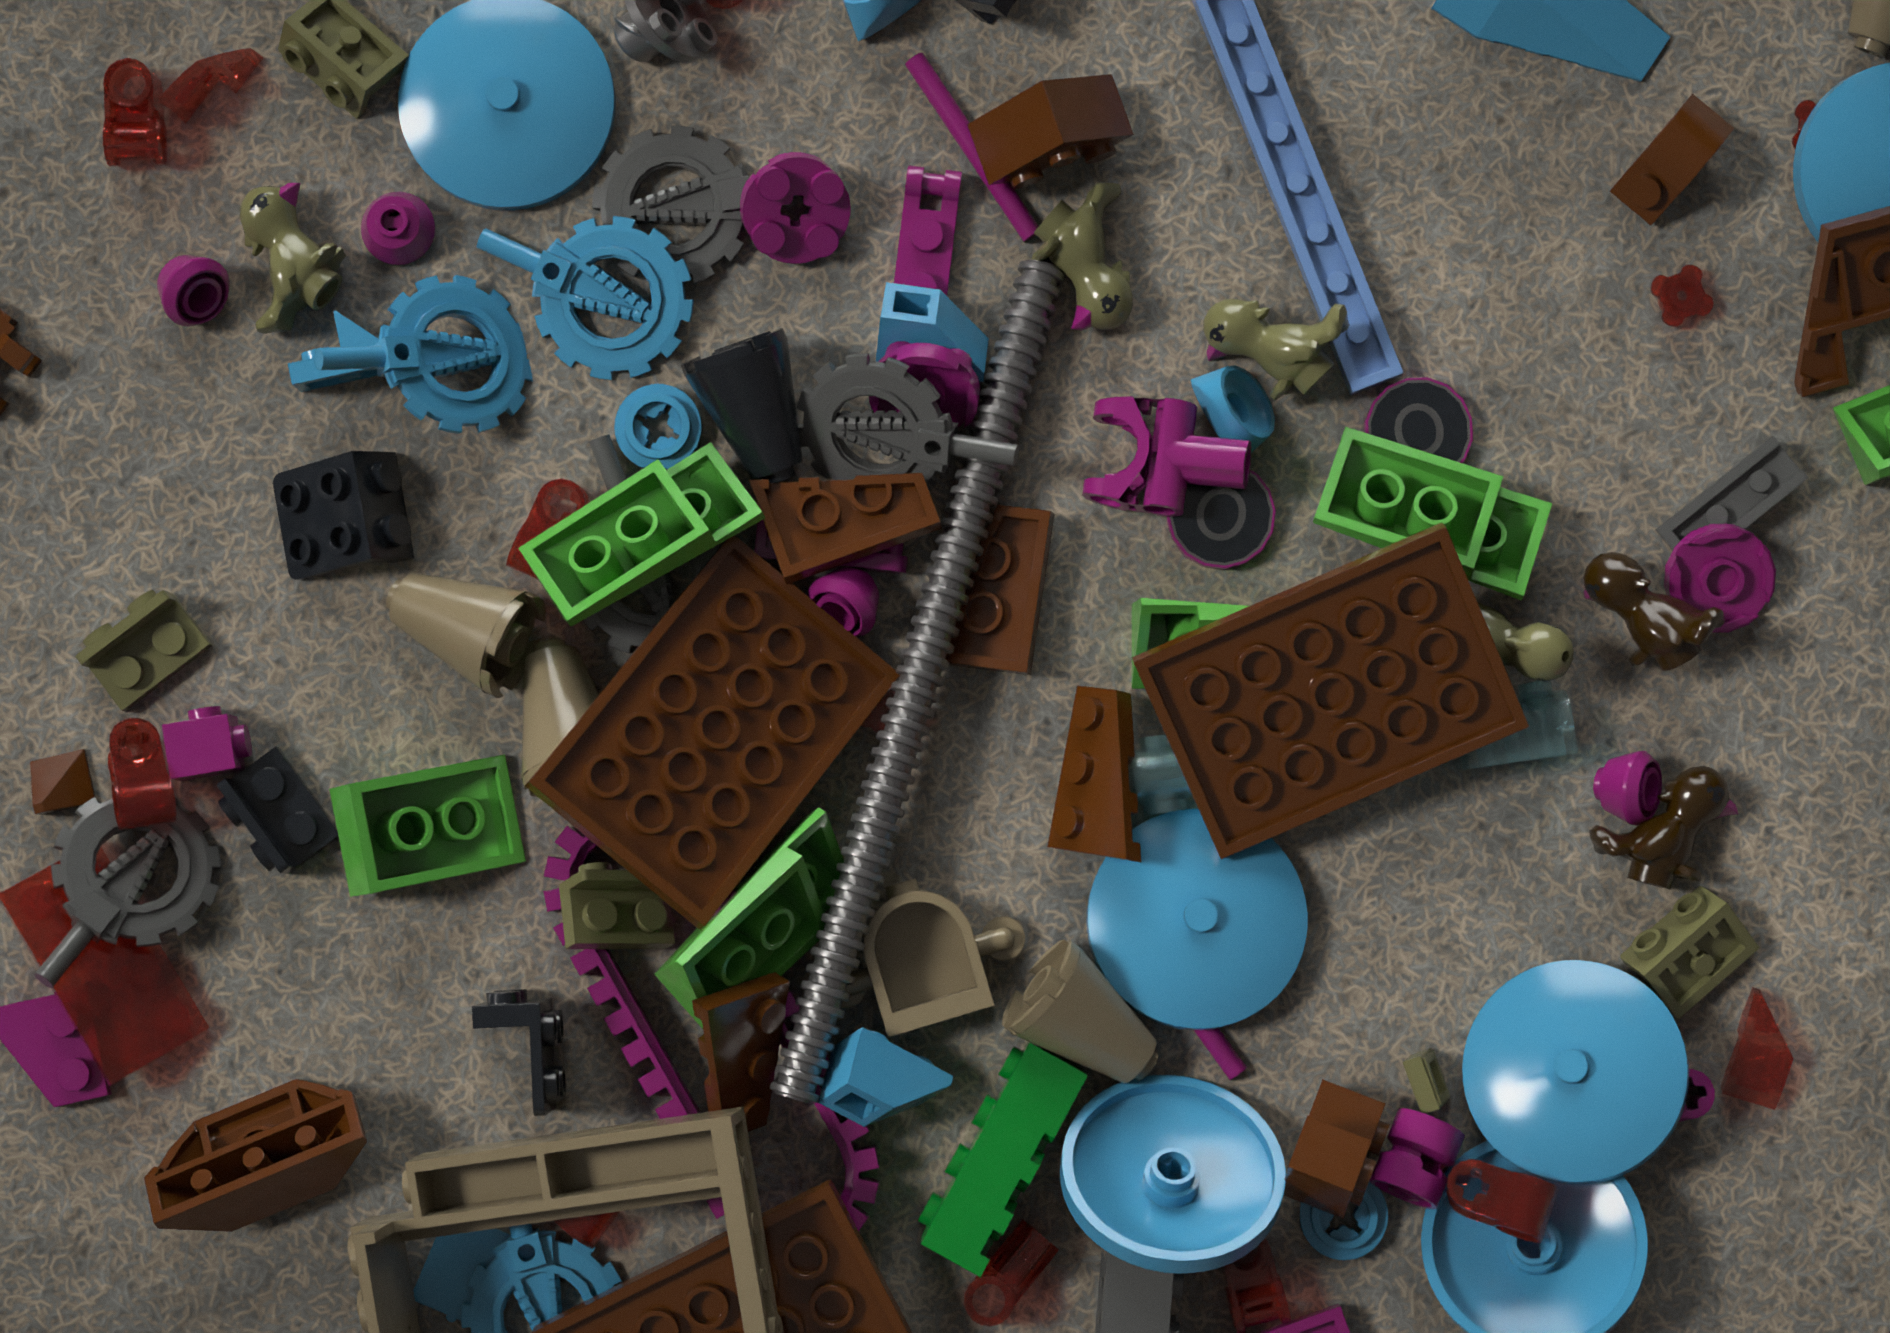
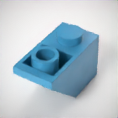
M886 282L880 317L876 361L878 362L885 356L886 349L891 343L897 341L931 343L949 349L958 348L970 355L972 358V369L978 376L979 381L983 382L989 338L940 289Z
M861 1027L837 1043L834 1051L831 1052L830 1064L825 1074V1081L818 1103L865 1127L924 1103L951 1086L953 1076L934 1066L929 1059L914 1055L889 1042L883 1034Z

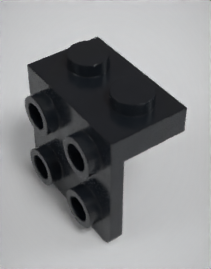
M350 451L278 473L274 477L275 500L288 573L292 579L304 580L361 563H395L414 558L411 527L407 518L401 485L402 477L398 468L396 452Z
M527 989L496 990L486 993L487 1002L472 1006L473 1029L529 1026L534 1116H546L556 1109V1102H559V1099H563L566 1096L564 1065L555 1066L554 1046L557 1043H563L562 1010H552V998L527 999Z

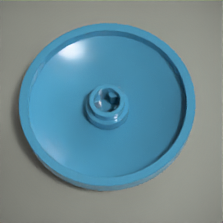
M471 0L453 8L438 18L426 29L414 45L404 65L400 79L398 110L403 135L411 153L424 172L439 187L459 200L482 208L521 210L540 206L559 198L577 186L592 171L604 153L611 136L616 111V97L613 78L604 53L590 32L568 12L543 0Z
M1890 63L1873 66L1858 72L1834 86L1813 108L1800 132L1793 162L1794 191L1802 218L1817 242L1819 241L1822 224L1890 206Z
M1184 809L1164 813L1132 829L1133 842L1140 843L1141 863L1106 857L1097 871L1089 893L1086 926L1091 953L1097 968L1130 1008L1152 1021L1169 1027L1185 1030L1217 1029L1240 1022L1259 1012L1271 1003L1289 983L1301 960L1308 930L1306 898L1297 871L1290 859L1272 838L1221 859L1199 809Z
M1562 960L1546 963L1524 971L1506 982L1487 1000L1479 1011L1468 1034L1463 1054L1462 1074L1465 1097L1474 1121L1484 1137L1505 1159L1531 1175L1556 1183L1579 1185L1605 1182L1625 1175L1643 1165L1661 1149L1672 1135L1681 1118L1688 1094L1689 1062L1682 1034L1666 1005L1650 988L1632 975L1615 967L1593 961Z
M1176 1075L1146 1076L1140 1081L1134 1078L1128 1083L1115 1084L1093 1097L1082 1107L1070 1124L1064 1139L1060 1162V1182L1064 1200L1074 1220L1084 1233L1113 1256L1132 1265L1164 1273L1205 1272L1231 1264L1247 1255L1271 1231L1281 1208L1286 1180H1284L1286 1168L1281 1147L1275 1134L1257 1111L1241 1098L1224 1088L1199 1079Z
M1488 1140L1464 1153L1455 1161L1454 1166H1450L1444 1174L1448 1178V1182L1437 1209L1426 1208L1421 1232L1422 1258L1430 1286L1438 1302L1447 1315L1465 1333H1609L1625 1317L1634 1304L1645 1277L1648 1258V1238L1640 1203L1623 1175L1605 1182L1579 1185L1544 1180L1516 1167L1505 1159Z

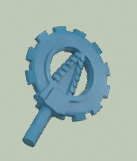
M613 216V225L597 226L595 218L583 221L573 226L576 235L569 238L565 243L557 238L542 253L487 228L482 231L478 239V249L533 273L531 280L534 281L532 297H540L542 314L534 317L542 337L544 338L550 334L555 343L560 347L554 354L571 368L576 361L590 367L591 377L612 380L613 371L628 370L630 378L653 370L649 363L661 353L666 358H669L681 344L682 340L677 338L676 334L682 320L691 322L694 300L686 299L684 282L691 281L692 279L684 258L675 261L666 249L672 242L655 228H653L650 234L636 229V219ZM609 258L623 259L632 263L641 270L649 282L651 303L595 263ZM576 308L643 324L626 337H603L585 326L577 314Z
M437 275L427 277L415 283L418 291L411 297L404 292L400 293L388 308V311L394 315L390 326L384 324L381 326L379 342L374 346L317 348L315 351V364L318 370L377 368L378 377H385L391 389L398 386L408 400L403 406L419 420L424 419L426 415L439 422V430L455 434L462 433V426H476L478 433L499 426L500 423L497 416L504 411L513 416L526 400V397L520 393L525 380L533 382L530 362L527 359L525 341L520 325L515 322L507 311L511 304L494 289L487 294L476 288L477 280L459 275L453 277V282L439 283ZM454 317L463 319L476 326L486 340L426 330L428 325L437 319ZM492 364V371L487 382L476 390L468 392L452 390L436 380L438 377L442 378Z
M531 1224L509 1227L511 1237H507L506 1241L492 1250L497 1257L486 1269L478 1264L467 1283V1286L473 1288L474 1292L471 1305H461V1327H470L471 1333H508L504 1324V1307L508 1295L513 1291L533 1331L536 1325L562 1313L560 1277L565 1278L579 1291L583 1301L614 1287L615 1284L622 1280L611 1261L602 1265L591 1255L596 1247L582 1238L575 1236L573 1242L569 1243L555 1240L556 1231H539V1228L533 1230Z

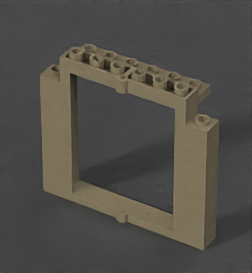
M744 1107L422 1153L405 1162L406 1170L402 1175L403 1195L407 1203H412L413 1210L370 1216L350 1227L351 1235L348 1238L347 1250L352 1271L355 1276L359 1277L360 1290L357 1294V1311L362 1329L368 1333H420L405 1241L722 1197L744 1333H784L782 1320L777 1311Z

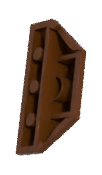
M295 1079L194 1121L168 1150L158 1167L154 1166L144 1177L155 1226L158 1229L232 1232L335 1189L367 1143L355 1095L352 1091L336 1090L325 1085Z

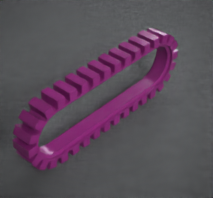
M566 826L555 843L570 853L571 856L569 860L548 856L544 876L563 881L567 880L578 872L579 866L587 863L591 853L598 846L573 827ZM559 888L543 891L547 912L561 910ZM562 922L553 927L562 945L565 946ZM584 949L570 957L580 976L586 975L598 967L605 978L587 988L596 1006H600L616 997L622 1007L604 1018L613 1036H617L631 1027L636 1032L639 1039L621 1048L630 1066L632 1067L650 1057L656 1069L638 1079L647 1097L665 1087L672 1096V1100L655 1109L659 1118L701 1113L610 950ZM793 991L788 993L786 1014L780 1039L782 1048L787 1049L790 1040L786 1039L785 1036L787 1031L791 1030L785 1019L800 1009V1006L795 1004L797 999ZM827 1053L825 1060L829 1061L830 1057ZM822 1068L820 1077H825L827 1069ZM817 1085L815 1094L820 1096L822 1086ZM814 1103L840 1149L846 1167L845 1184L840 1197L859 1231L868 1219L869 1214L853 1203V1201L858 1200L875 1204L880 1180L859 1175L860 1172L879 1168L880 1164L876 1145L855 1149L853 1140L869 1132V1126L863 1127L848 1118L842 1121L837 1112L820 1103ZM722 1197L706 1200L716 1219L724 1215Z

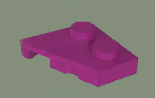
M90 987L0 1006L1 1042L53 1107L112 1094Z

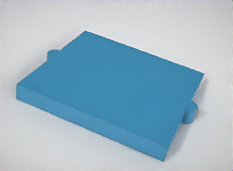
M489 1229L436 1237L413 1290L415 1301L446 1314V1319L449 1322H454L457 1319L461 1320V1305H471L474 1289L468 1287L467 1283L478 1264L486 1269L497 1257L492 1250L506 1241L507 1237H511V1235L498 1229ZM510 1293V1294L508 1295V1297H507L505 1307H506V1305H507V1302H508V1300H509V1298H510L511 1293Z

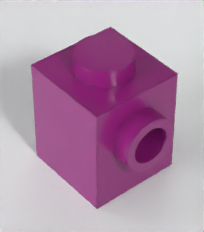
M221 706L187 711L189 720L162 725L171 780L186 781L243 771L245 769L244 758L252 756V743L247 725H239L237 716L222 714Z

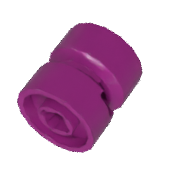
M1398 1108L1387 1136L1392 1148L1380 1153L1370 1178V1183L1383 1192L1410 1204L1427 1209H1437L1448 1182L1443 1169L1444 1167L1454 1166L1465 1134L1454 1126L1428 1114L1412 1109Z

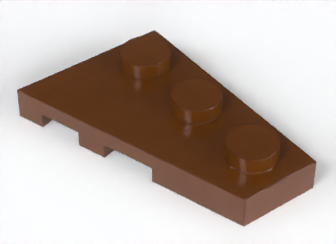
M923 473L858 475L851 480L820 481L819 477L799 478V482L770 483L769 479L749 480L757 504L765 516L763 521L786 584L942 529Z
M997 505L993 513V521L986 527V530L989 532L988 538L980 542V546L984 548L983 554L975 559V562L979 564L978 571L970 575V578L974 581L973 587L966 589L965 592L969 597L968 604L961 605L960 611L964 613V618L962 621H957L955 625L960 631L958 637L952 638L950 642L955 646L952 654H947L945 660L950 663L949 665L1031 675L1055 514L1048 510Z
M1077 686L1047 847L1141 863L1140 843L1133 842L1131 816L1138 814V798L1136 793L1130 792L1128 765L1135 758L1132 699L1130 693L1113 689Z
M776 972L692 1000L694 1016L702 1020L704 1034L698 1038L700 1054L708 1059L709 1075L704 1081L708 1112L744 1107L748 1132L765 1126L770 1111L772 1094L770 1085L774 1081L775 1069L778 1063V1051L790 981Z

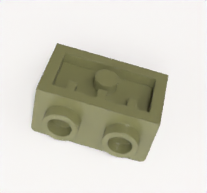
M346 0L308 1L284 21L278 47L285 62L294 71L308 76L323 90L326 98L334 106L344 108L356 119L366 112L369 97L402 71L409 57L403 49Z
M150 590L136 598L127 607V611L130 613L114 627L107 623L94 630L83 640L86 648L75 656L82 666L88 667L121 711L126 712L213 646L176 596L168 591L162 590L156 594L154 590Z
M608 862L587 863L579 866L576 874L559 884L566 949H667L675 944L671 906L629 871L612 870L611 864Z
M1699 886L1693 892L1679 898L1674 904L1673 909L1652 928L1638 934L1633 940L1632 945L1620 955V958L1627 967L1642 978L1648 988L1666 1005L1671 1015L1678 1020L1760 947L1728 903L1703 886Z

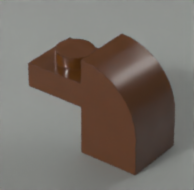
M1692 94L1618 180L1610 192L1652 226L1720 148L1734 127Z

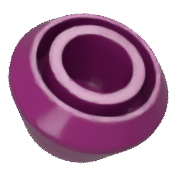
M390 192L378 197L368 206L361 222V235L366 248L375 258L391 265H405L418 260L428 251L435 235V221L428 206L417 196L407 192Z
M181 255L170 260L162 268L157 279V290L164 312L174 323L188 327L203 324L216 317L225 306L230 289L228 273L219 262L211 258L192 255Z
M840 567L819 577L809 587L808 597L854 636L866 635L873 628L880 596L873 578L864 570L853 567Z
M1636 751L1611 758L1595 774L1593 783L1594 796L1597 800H1600L1601 806L1605 811L1630 825L1638 826L1652 818L1659 806L1660 800L1657 796L1662 793L1660 765L1647 751Z

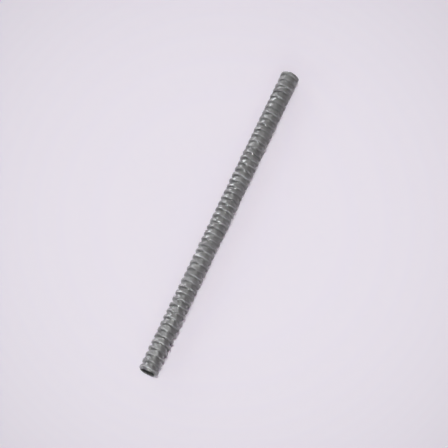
M1033 259L1021 261L1018 265V271L1021 273V276L1016 277L1013 282V286L1017 291L1011 293L1008 298V302L1012 307L1005 310L1003 318L1007 321V324L1001 325L998 331L1002 340L996 341L993 348L998 354L995 357H991L989 361V366L993 370L987 373L984 378V382L988 387L982 389L979 394L983 403L977 407L976 416H978V420L972 421L969 427L973 432L972 437L1011 444L1017 441L1018 435L1014 432V429L1019 428L1023 421L1019 416V412H1024L1028 404L1023 399L1024 396H1029L1032 391V387L1028 382L1036 378L1037 371L1033 366L1034 364H1039L1042 358L1038 349L1043 348L1047 341L1043 336V332L1050 330L1052 324L1048 320V316H1053L1056 311V307L1052 302L1060 298L1061 291L1057 286L1063 284L1066 278L1065 274L1058 267ZM960 457V462L964 466L963 469H958L955 474V478L959 483L951 487L950 494L954 499L953 502H947L945 507L949 516L941 520L944 532L943 534H938L935 540L939 545V549L932 551L930 558L934 561L933 567H928L925 573L930 579L928 583H923L920 589L925 595L923 599L917 600L915 606L920 610L919 615H914L911 619V624L915 626L914 632L907 633L906 640L910 645L909 648H904L901 652V657L905 659L904 665L897 666L896 673L900 675L899 681H894L891 685V689L895 691L894 698L890 697L887 699L886 706L890 708L889 714H883L881 722L885 724L884 731L879 730L877 732L876 738L880 741L879 747H873L871 751L875 761L874 764H868L866 771L870 773L869 780L862 781L861 788L865 790L864 797H858L856 804L860 806L859 814H852L851 821L855 823L854 830H848L846 838L850 839L849 847H842L841 854L846 857L844 863H838L836 871L840 873L839 880H833L831 887L835 889L834 896H829L826 900L830 910L828 914H822L821 921L825 922L823 930H818L816 933V938L820 939L818 947H812L811 954L815 956L813 964H807L806 971L810 973L808 981L803 980L800 986L802 989H805L803 998L797 997L795 1004L800 1006L798 1015L792 1014L790 1019L791 1022L795 1023L793 1032L787 1031L785 1036L786 1039L790 1040L788 1049H781L780 1055L785 1058L783 1065H777L775 1072L780 1074L778 1082L773 1081L770 1085V1089L774 1090L775 1094L812 1104V1102L818 1103L820 1096L815 1094L817 1085L823 1086L825 1081L824 1078L820 1077L822 1068L828 1069L830 1064L829 1061L825 1060L827 1051L833 1052L835 1047L834 1044L830 1043L832 1034L838 1035L840 1028L835 1026L837 1018H843L845 1011L840 1009L842 1001H849L850 994L845 991L847 985H853L855 977L851 976L852 968H858L860 961L855 959L857 951H863L865 944L860 941L862 935H867L870 931L866 921L867 918H873L875 910L871 909L872 901L879 900L880 894L876 892L878 884L882 885L885 881L881 871L882 868H888L890 860L886 858L887 851L894 850L895 844L891 842L892 835H897L900 831V827L896 825L897 818L904 817L905 810L901 809L902 802L909 801L910 794L906 792L907 785H913L915 777L911 775L912 768L917 769L919 767L920 761L916 759L917 752H923L925 748L921 738L922 736H927L930 728L926 726L927 719L934 718L935 712L930 708L932 703H937L940 695L936 693V688L943 686L945 679L940 675L942 670L949 668L950 663L945 658L947 654H952L955 646L950 642L952 638L958 637L960 631L955 625L957 621H962L964 618V613L960 611L961 605L968 604L969 597L965 592L966 589H971L974 584L970 575L978 571L979 564L975 562V559L982 556L984 548L980 546L981 540H986L989 534L985 529V525L992 523L994 516L989 512L991 508L997 507L999 501L994 495L995 492L1002 490L1003 483L999 479L1000 476H1005L1008 471V467L1003 464Z

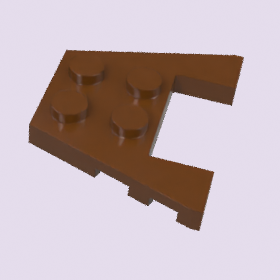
M1890 206L1821 225L1794 379L1796 391L1802 397L1849 385L1842 331L1890 318Z

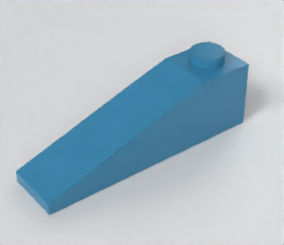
M1436 0L1431 8L1475 38L1525 49L1526 52L1541 56L1547 55L1577 63L1582 67L1638 82L1643 80L1670 39L1666 32L1627 0Z

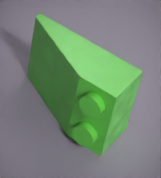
M505 754L361 781L329 789L350 897L526 862Z

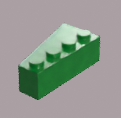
M1027 1042L1023 1050L1015 1046L1011 1049L998 1073L999 1076L1006 1079L998 1097L995 1099L988 1094L985 1096L971 1124L980 1128L969 1148L961 1143L958 1145L944 1171L953 1177L943 1196L935 1192L931 1194L917 1220L926 1226L921 1235V1245L980 1278L990 1259L985 1257L993 1242H997L1006 1231L1018 1203L1016 1200L1021 1192L1024 1193L1032 1182L1044 1158L1045 1153L1043 1151L1048 1143L1051 1144L1088 1076L1086 1072L1030 1042Z

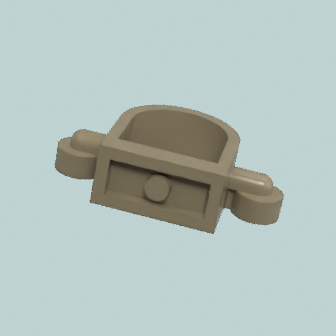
M916 878L885 887L888 901L875 912L874 917L871 918L868 924L870 927L869 934L864 937V957L867 968L861 970L859 968H852L851 976L855 977L853 985H847L845 992L850 994L849 1001H842L841 1008H850L857 1005L864 998L866 991L874 989L887 1036L892 1037L995 1006L980 957L989 955L994 959L1002 961L1016 957L1022 951L1025 944V933L1022 926L1010 917H996L985 925L981 934L974 936L970 923L960 908L939 894L920 891Z

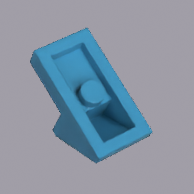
M336 310L333 311L340 347L374 346L379 342L377 337ZM316 349L303 352L301 354V361L288 363L291 383L300 392L378 376L377 368L318 370L315 364Z

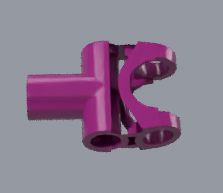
M1133 396L1100 399L1095 402L1093 419L1102 424L1122 426V429L1130 432L1137 439L1138 449L1134 460L1127 468L1118 473L1105 474L1104 478L1084 479L1082 496L1094 503L1123 511L1146 512L1168 517L1183 515L1187 484L1246 489L1251 468V441L1195 436L1194 430L1198 407L1188 401L1174 398H1134ZM1152 407H1157L1152 438L1140 411L1142 415L1151 416ZM1146 485L1144 503L1139 505V499L1136 497Z

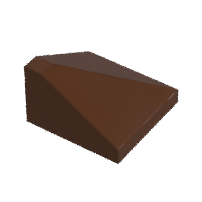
M85 749L30 762L32 802L35 814L46 815L79 807L95 797Z

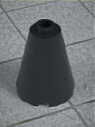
M779 328L772 333L768 331L714 350L709 357L701 359L699 356L681 364L685 378L751 479L762 477L763 479H769L770 483H778L796 475L793 466L802 462L803 459L788 340L783 328Z

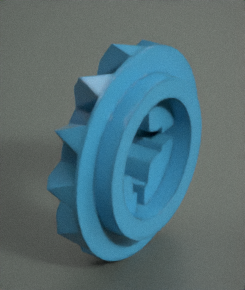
M650 384L638 388L625 398L617 411L614 430L618 446L623 454L635 465L645 468L658 459L665 469H669L698 449L702 422L695 403L683 391L666 384ZM667 407H670L667 425L674 430V434L678 435L679 438L660 436L656 443L653 442L650 449H648L650 431L637 418L640 416L646 420L647 418L657 420L661 413L664 414Z
M1369 1180L1360 1206L1356 1205L1357 1208L1352 1213L1353 1218L1357 1221L1355 1224L1361 1229L1359 1233L1343 1224L1339 1225L1336 1229L1332 1228L1326 1233L1325 1230L1330 1226L1329 1222L1333 1219L1334 1215L1300 1202V1227L1305 1238L1314 1249L1332 1259L1352 1260L1366 1255L1379 1244L1387 1228L1388 1208L1382 1192L1372 1185Z

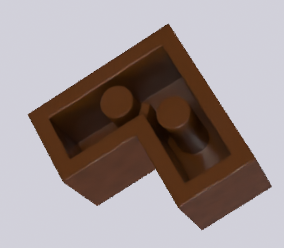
M1112 74L1042 80L967 124L988 184L994 185L1011 182L1014 189L1024 188L1041 181L1044 178L1042 171L1050 166L1051 168L1062 167L1077 161L1081 157H1084L1086 164L1107 159L1116 154L1117 151L1114 145L1134 135Z
M1322 1079L1309 1116L1307 1115L1284 1179L1286 1180L1284 1196L1340 1218H1344L1349 1203L1360 1206L1376 1164L1375 1160L1366 1157L1367 1153L1370 1152L1379 1156L1390 1124L1380 1121L1386 1103Z

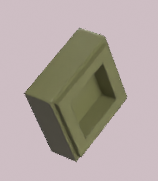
M1428 1048L1412 1054L1403 1061L1420 1112L1426 1114L1438 1110L1450 1100L1451 1096L1434 1050Z

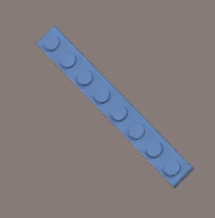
M1192 0L1320 321L1324 319L1329 309L1335 303L1343 304L1347 309L1349 328L1329 344L1350 396L1400 377L1403 374V370L1254 0Z

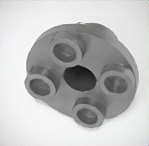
M624 0L628 12L622 17H614L616 21L614 34L618 45L627 56L638 62H648L656 55L661 57L664 54L677 62L692 63L707 53L717 43L718 39L716 31L709 23L699 0Z

